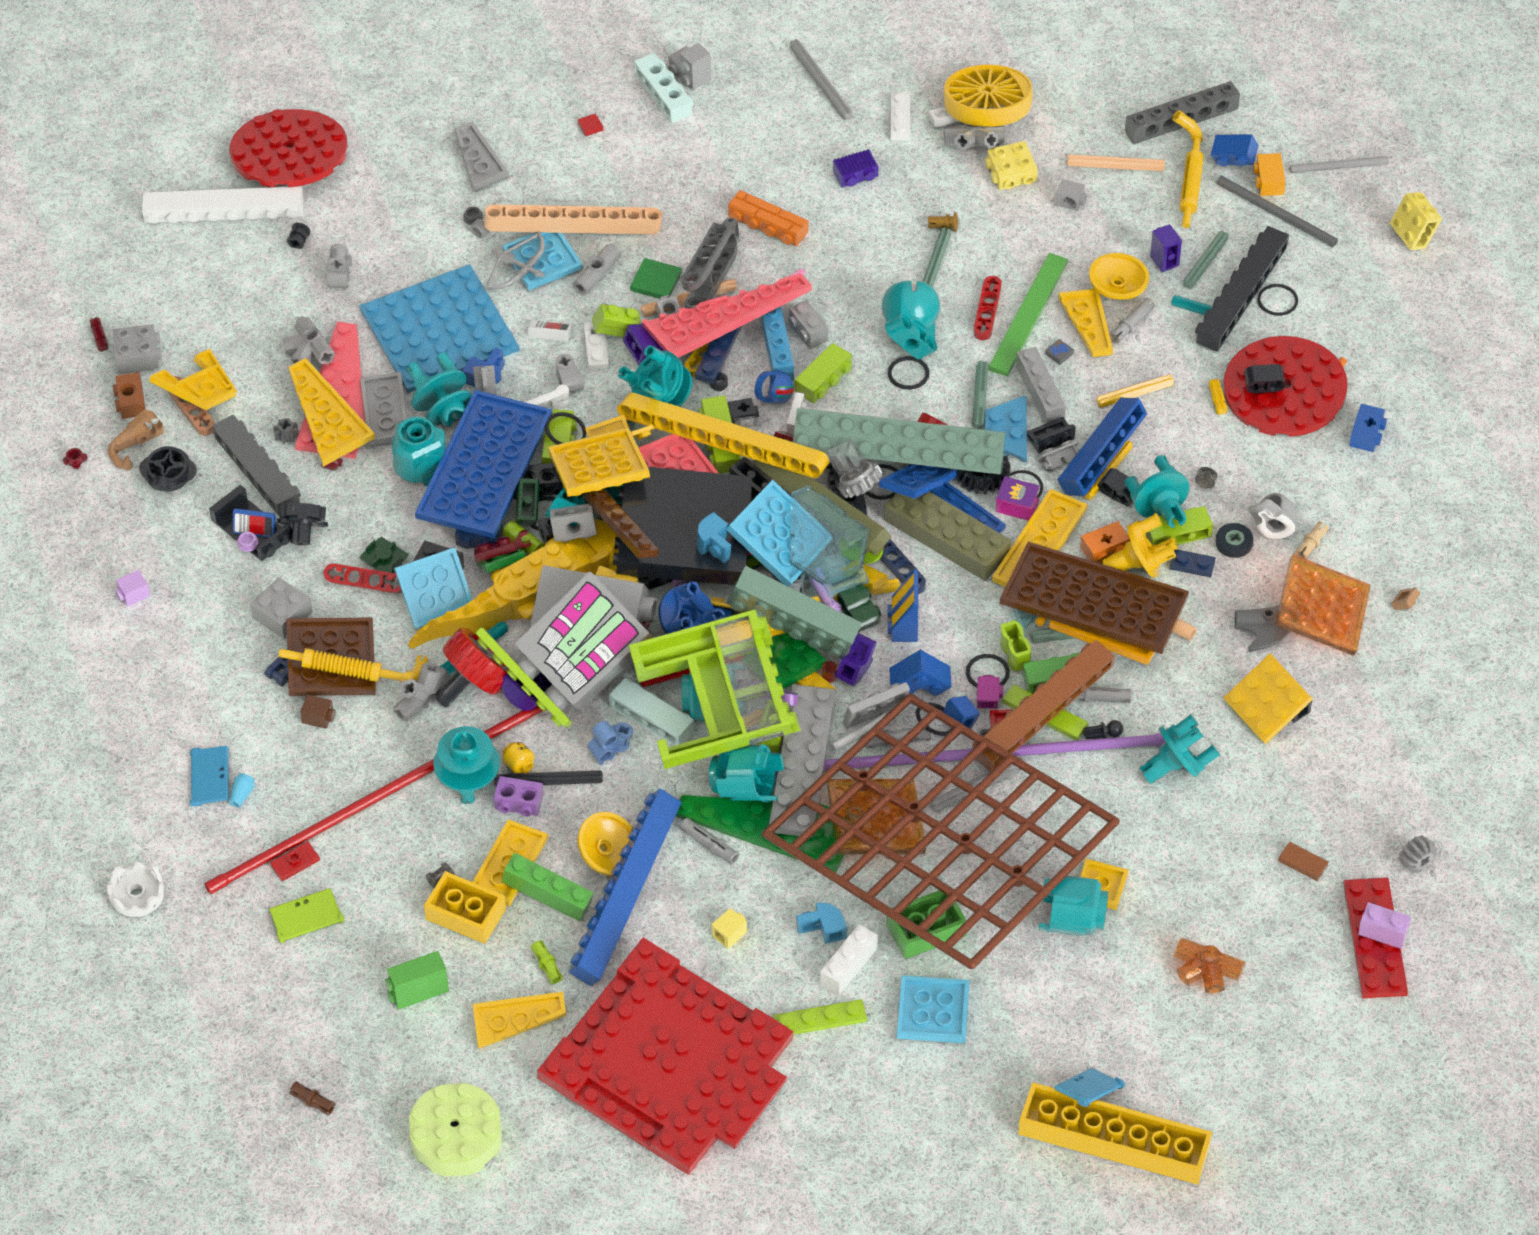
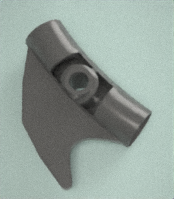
M1295 601L1267 608L1235 610V629H1243L1255 635L1256 640L1248 647V652H1254L1282 642L1292 630L1296 621L1300 619L1301 613Z

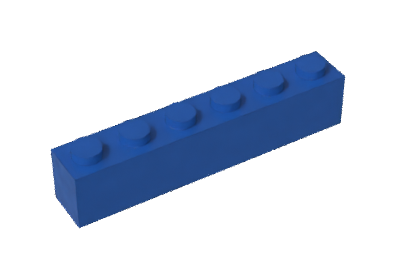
M1120 397L1062 472L1057 481L1066 495L1085 496L1148 414L1140 398Z

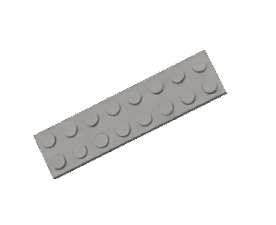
M792 685L791 692L798 693V703L794 706L789 705V710L796 713L801 731L784 735L781 754L785 769L778 771L774 796H777V800L773 801L770 824L823 775L835 700V689ZM820 790L810 798L816 803L819 802ZM803 805L774 833L800 836L816 820L817 813Z

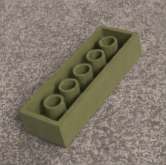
M930 491L915 499L896 493L884 505V521L984 581L997 570L1011 549L1010 539Z

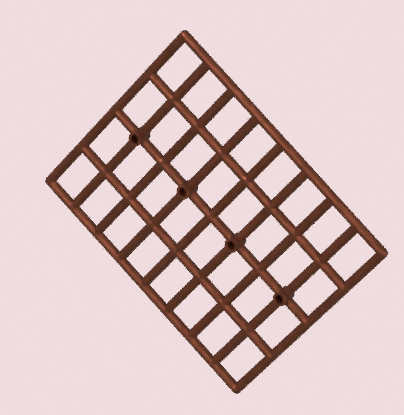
M909 693L762 831V836L969 969H974L1119 825L1120 820L1118 817L919 697ZM910 703L928 713L900 741L882 731ZM935 718L953 728L925 756L907 746ZM960 734L978 743L950 772L933 762ZM874 737L892 746L868 771L860 770L858 772L847 765ZM985 749L1004 759L976 787L958 777ZM900 752L918 762L890 790L871 780ZM1011 764L1029 774L1001 803L984 793ZM925 767L943 778L919 802L911 801L908 803L897 796ZM839 771L856 780L828 809L810 799ZM1039 780L1054 789L1055 792L1026 819L1009 807ZM952 783L967 792L968 795L939 822L922 810ZM870 789L882 796L853 825L836 815L860 790L868 791ZM1064 795L1082 807L1052 835L1035 823ZM975 799L994 809L970 834H958L948 828ZM889 802L906 811L907 813L878 841L861 831ZM805 805L819 814L820 817L790 844L774 834L799 808ZM1090 811L1108 823L1079 851L1061 839ZM1003 814L1020 826L990 854L973 842ZM827 821L846 831L816 860L799 850ZM922 821L933 828L904 857L886 847L910 822ZM1028 830L1046 841L1022 866L1015 865L1011 867L999 859ZM941 833L958 845L928 873L912 863V861ZM853 836L871 847L842 876L824 866ZM1054 846L1073 857L1045 886L1026 876ZM972 852L985 860L956 889L937 879L961 854H970ZM878 853L897 863L868 892L849 882ZM993 865L1009 875L1010 878L980 906L963 894ZM905 868L922 879V881L892 909L875 897ZM929 885H932L948 897L924 921L917 925L901 915ZM1025 885L1037 893L1008 923L990 912L1014 886L1021 887ZM957 901L973 911L974 914L943 942L926 930ZM981 918H984L1000 928V930L970 959L954 949L953 946Z

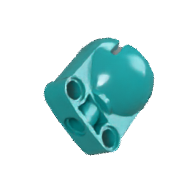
M910 280L893 284L886 290L882 299V315L886 321L885 330L887 334L916 359H922L937 351L935 321L940 313V299L937 292L932 286L921 281H917L916 284Z

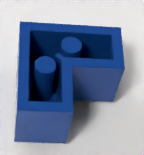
M921 649L889 668L890 686L896 683L901 685L907 682L910 688L909 693H914L922 688L930 694L938 696L952 687L950 666Z

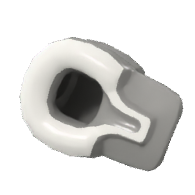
M1271 493L1264 497L1259 504L1248 507V511L1255 518L1258 531L1266 538L1283 539L1292 535L1296 529V509L1292 502L1280 493Z

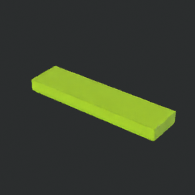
M1013 684L1004 696L1002 703L1016 709L1023 698L1026 696L1030 697L1033 693ZM1062 710L1046 726L1078 741L1083 734V729L1088 727V722L1066 710Z

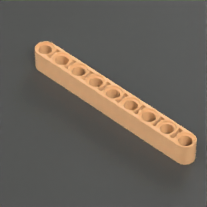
M493 204L485 208L484 227L489 231L495 232L539 231L550 233L656 234L660 231L662 212L657 208Z

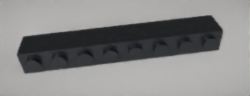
M1267 226L1264 232L1259 233L1256 244L1250 246L1247 257H1243L1239 264V269L1233 271L1229 284L1226 283L1222 289L1221 296L1215 298L1212 309H1208L1205 313L1204 321L1198 323L1195 329L1197 344L1216 352L1220 350L1287 249L1289 234Z

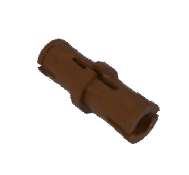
M297 1081L290 1088L293 1091H289V1094L305 1102L306 1106L314 1107L326 1115H330L335 1108L333 1106L336 1103L320 1095L319 1091L311 1090Z

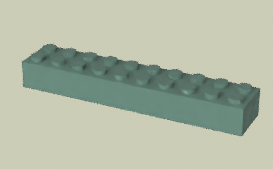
M797 408L793 443L822 451L825 454L1002 474L1006 432Z

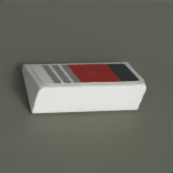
M532 320L528 327V334L532 338L569 341L572 324Z

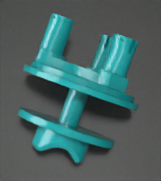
M648 345L645 348L644 354L647 357L640 363L635 372L626 366L619 369L618 373L620 374H618V377L629 383L632 393L681 407L691 392L692 377L689 370L682 365L680 359L675 354L669 351H660L652 345Z
M446 352L436 357L443 372L432 377L424 375L417 362L409 364V367H406V371L413 379V385L416 388L411 400V406L416 411H428L426 419L434 426L443 424L445 427H451L455 420L462 417L472 396L469 391L461 390L466 383V375L464 372L456 369Z
M470 726L457 727L443 735L438 743L437 752L434 757V772L438 780L446 787L458 791L461 794V802L467 804V801H469V804L475 801V790L488 785L497 775L500 766L499 754L492 745L489 736L484 731Z

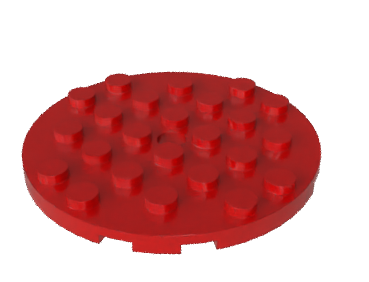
M276 109L270 113L255 116L254 119L240 127L231 139L229 151L234 169L247 180L251 181L254 179L260 181V185L276 187V184H288V187H297L314 183L334 172L333 169L344 162L347 156L348 142L343 127L325 114L303 109Z
M1274 336L1247 345L1231 359L1224 374L1223 390L1230 410L1245 425H1251L1264 434L1276 436V434H1289V437L1315 432L1333 421L1335 415L1345 404L1348 384L1341 362L1324 346L1305 338ZM1278 364L1283 367L1285 384L1291 385L1289 388H1284L1278 392L1250 393L1246 389L1244 371L1250 366Z

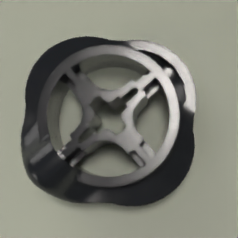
M172 446L160 447L154 450L139 465L140 474L152 488L158 491L169 492L178 490L192 480L197 473L196 465L189 459L188 455L183 450Z

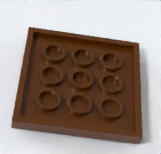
M373 617L286 619L287 650L304 653L305 648L315 650V652L318 650L319 653L323 651V654L327 652V654L331 653V655L335 654V656L338 654L339 657L343 655V658L347 656V659L351 657V659L355 658V660L358 658L359 661L363 659V662L365 660L367 662L371 661V663L375 662ZM288 659L289 696H307V694L312 696L376 695V682L370 681L369 678L365 680V677L361 679V677L357 678V676L353 677V675L350 677L349 674L345 676V673L341 675V672L337 674V672L333 673V671L330 673L329 670L325 672V670L321 671V669L317 670V668L302 667V661Z

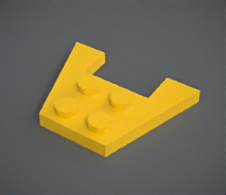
M210 349L196 354L194 357V362L203 370L178 381L164 369L151 375L149 382L204 410H208L235 397L237 392Z

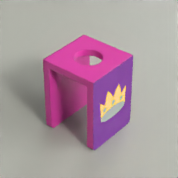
M1004 476L996 498V512L1029 521L1039 503V498H1036L1039 485Z

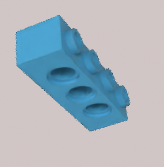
M780 306L762 315L761 325L771 371H782L794 381V363Z

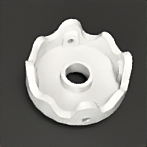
M134 862L131 867L123 869L121 866L115 867L112 872V878L107 885L111 905L122 915L130 917L144 916L154 911L161 904L165 893L164 883L157 867L153 864L145 866L139 862ZM135 889L142 890V892L139 895L131 894V892Z

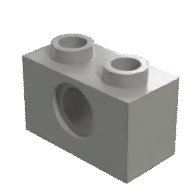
M590 504L550 510V520L555 541L567 542L574 538L581 537L586 539L597 535L594 511ZM572 522L578 523L577 526H571L569 524Z

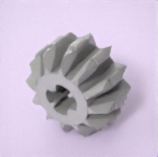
M1423 835L1416 836L1403 846V850L1399 853V860L1412 873L1421 872L1433 862V859L1437 856V848L1427 837Z

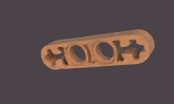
M174 376L178 381L182 380L181 377ZM167 391L199 435L207 436L213 433L212 425H214V421L206 410L190 402H181L182 398ZM194 410L200 411V414L196 416L190 415ZM201 420H203V423L208 427L205 428L204 426H201Z

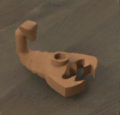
M143 410L109 444L108 456L116 468H124L126 471L133 468L129 456L127 455L124 460H121L117 454L119 451L136 444H143L163 434L164 426L160 419L157 424L151 422L152 419H158L154 412ZM145 422H148V423H151V424H152V429H151V430L149 429V427L146 425Z

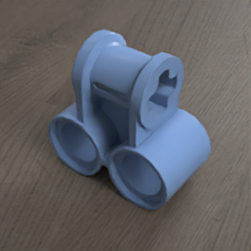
M601 721L593 727L592 734L595 737L588 743L587 748L598 763L603 765L604 761L612 760L615 753L626 751L629 748V738L633 735V728L627 723H618L611 726L608 721Z

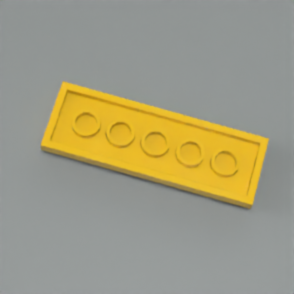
M1050 488L993 574L992 582L1006 587L1027 542L1061 551L1087 511L1088 504Z

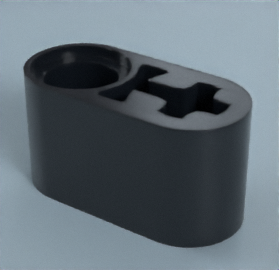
M1255 365L1246 368L1244 371L1246 389L1250 393L1278 392L1286 386L1284 371L1281 365Z
M1110 468L1097 484L1098 489L1104 495L1127 507L1133 503L1130 497L1131 493L1124 484L1129 476L1115 468Z

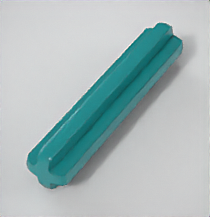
M1174 295L1171 301L1173 306L1205 315L1207 310H1211L1213 307Z

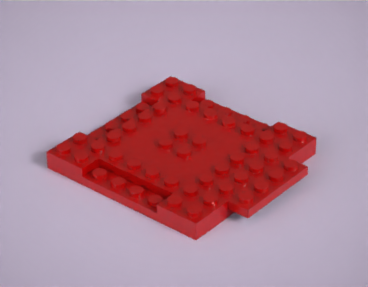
M643 937L619 966L616 976L569 1035L561 1039L538 1068L537 1079L674 1167L690 1175L717 1138L733 1149H736L786 1083L787 1076L772 1068V1066L793 1040L794 1031L757 1008L752 1010L681 966L679 959Z

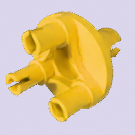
M1155 513L1142 521L1138 520L1127 525L1130 541L1126 542L1122 550L1105 558L1102 562L1103 565L1123 571L1144 567L1152 578H1156L1160 575V564L1175 558L1174 550H1177L1178 546L1175 545L1176 541L1173 537L1157 545L1151 544L1147 539L1146 533L1162 525L1159 516Z

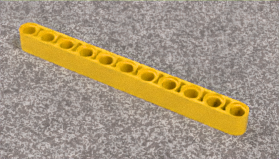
M628 393L617 407L618 414L620 416L624 414L627 420L646 426L653 425L655 429L811 478H818L830 462L829 457L822 451L640 394Z

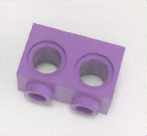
M500 776L494 794L495 809L503 813L515 812L523 816H538L544 795L543 783Z

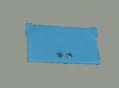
M220 746L206 749L198 747L190 749V806H202L205 803L229 800V747Z
M1090 1068L1056 1085L1054 1088L1077 1100L1079 1105L1087 1107L1091 1102L1117 1089L1124 1088L1125 1082L1118 1077L1114 1079Z

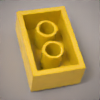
M445 871L424 904L425 918L432 923L486 944L506 911L505 895Z

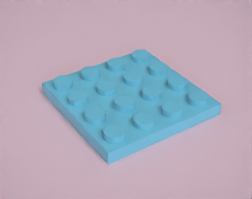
M774 480L726 528L738 542L788 587L834 538Z

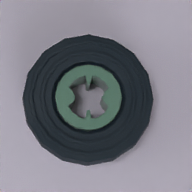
M1239 523L1225 524L1216 534V547L1219 552L1230 558L1243 557L1253 547V534L1245 525Z

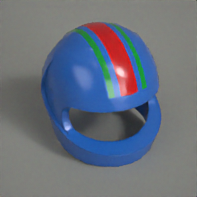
M764 371L756 380L755 396L764 403H786L794 392L793 381L789 375L782 371ZM769 376L770 385L767 392L768 395L763 397L762 385L764 380Z

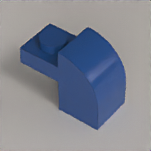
M495 347L487 361L471 356L462 370L466 375L465 384L475 387L473 367L494 365L495 383H499L502 379L501 370L505 365L503 350Z

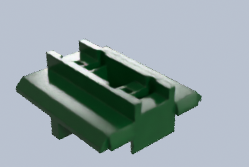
M381 536L376 541L374 539L359 558L378 571L394 573V568L401 566L409 554L397 547L396 542L393 541L391 543Z

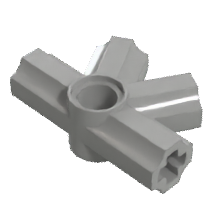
M966 125L965 127L944 128L945 146L957 145L961 150H966L970 147L990 149L994 148L997 143H1004L1003 125L993 127Z
M301 316L298 318L294 327L299 335L283 338L285 353L287 355L294 354L290 359L292 363L295 364L304 358L310 362L314 356L320 364L328 365L331 363L335 353L323 338L319 329L309 317Z
M428 662L424 663L417 681L414 679L404 680L401 684V694L404 698L393 707V711L401 720L408 721L421 708H428L430 703L433 704L436 700L435 696L440 693L441 689L452 677L443 667L440 668L438 665Z

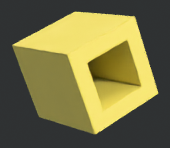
M731 908L711 924L712 936L727 949L747 933L745 917L739 912L736 913Z

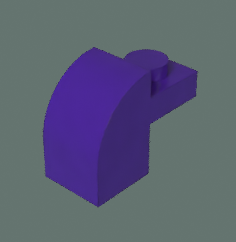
M857 633L849 653L841 659L835 677L852 686L859 683L871 666L874 659L872 655L877 642Z

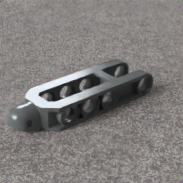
M726 218L722 224L713 222L681 278L682 287L685 291L690 292L685 300V308H694L692 307L693 305H699L700 302L713 299L737 256V240L739 238L737 218Z

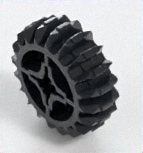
M1004 455L1002 474L958 469L957 483H961L962 488L967 487L968 492L974 489L976 495L979 491H983L984 495H986L987 490H990L992 493H994L995 488L1000 490L1004 476L1010 477L1011 465L1008 462V456Z

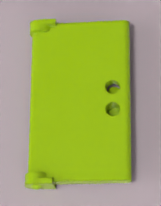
M331 888L269 908L280 944L303 934L339 922H345Z

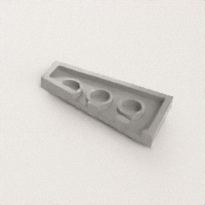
M473 121L455 128L456 137L473 191L509 177L508 170Z

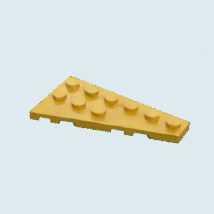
M306 358L288 367L323 467L375 439V433Z

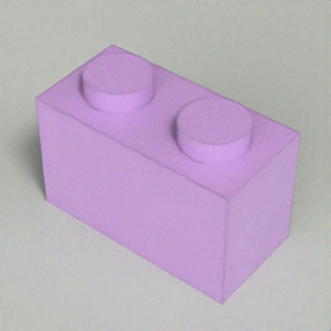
M1368 902L1361 919L1358 935L1402 949L1409 931L1411 916Z

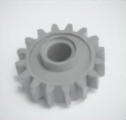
M869 461L859 463L848 469L840 477L838 489L845 498L848 496L852 498L854 495L858 496L874 487V484L879 482L878 479L883 477V473L876 463L871 464Z

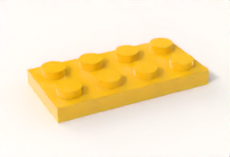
M508 819L475 876L473 883L505 895V904L510 907L519 891L501 882L506 865L514 852L535 863L549 839L548 834Z

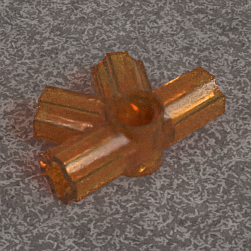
M1184 938L1179 940L1174 957L1186 961L1184 965L1177 969L1182 982L1190 986L1200 978H1203L1205 993L1210 994L1225 990L1223 976L1238 981L1245 966V961L1221 953L1215 946H1203ZM1211 957L1214 961H1207L1205 958Z

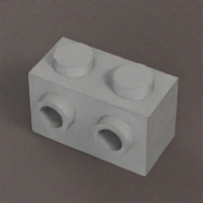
M807 300L789 308L788 322L790 326L795 329L802 341L810 349L828 341L827 324Z

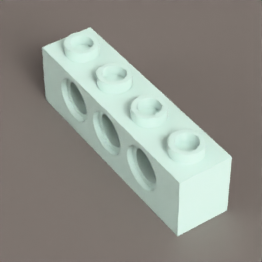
M652 53L634 61L636 76L671 122L692 115V106H694L692 98L686 95L681 83H677L672 71H668L663 59H659L656 53Z

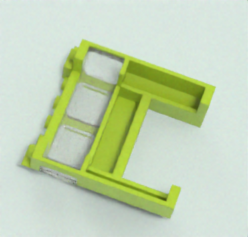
M756 609L629 645L638 682L689 668L709 736L671 747L667 746L665 739L657 741L664 769L801 731L796 713L789 710L787 701H782L781 696L784 695L781 682H776L775 677L779 676L776 664H771L769 659L773 657L770 645H773L772 636L766 616L758 617Z

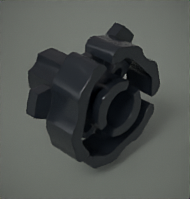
M282 503L280 506V518H277V523L292 524V544L310 545L311 526L328 527V522H325L326 507L307 503Z

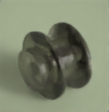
M1200 467L1197 471L1198 475L1195 477V482L1203 489L1214 487L1215 480L1218 477L1217 472L1209 467Z

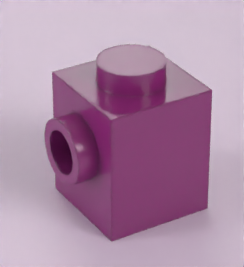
M989 674L978 676L977 708L998 709L999 698H1003L1004 685H999L1000 677Z

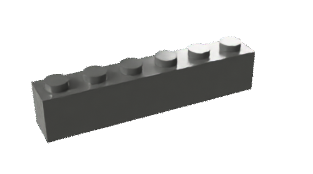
M231 415L212 425L214 438L279 517L282 503H300L299 497L301 494L299 489L295 485H291L285 472L281 473L276 461L268 457L266 449L257 444L253 433H248L242 420L238 421L234 415Z

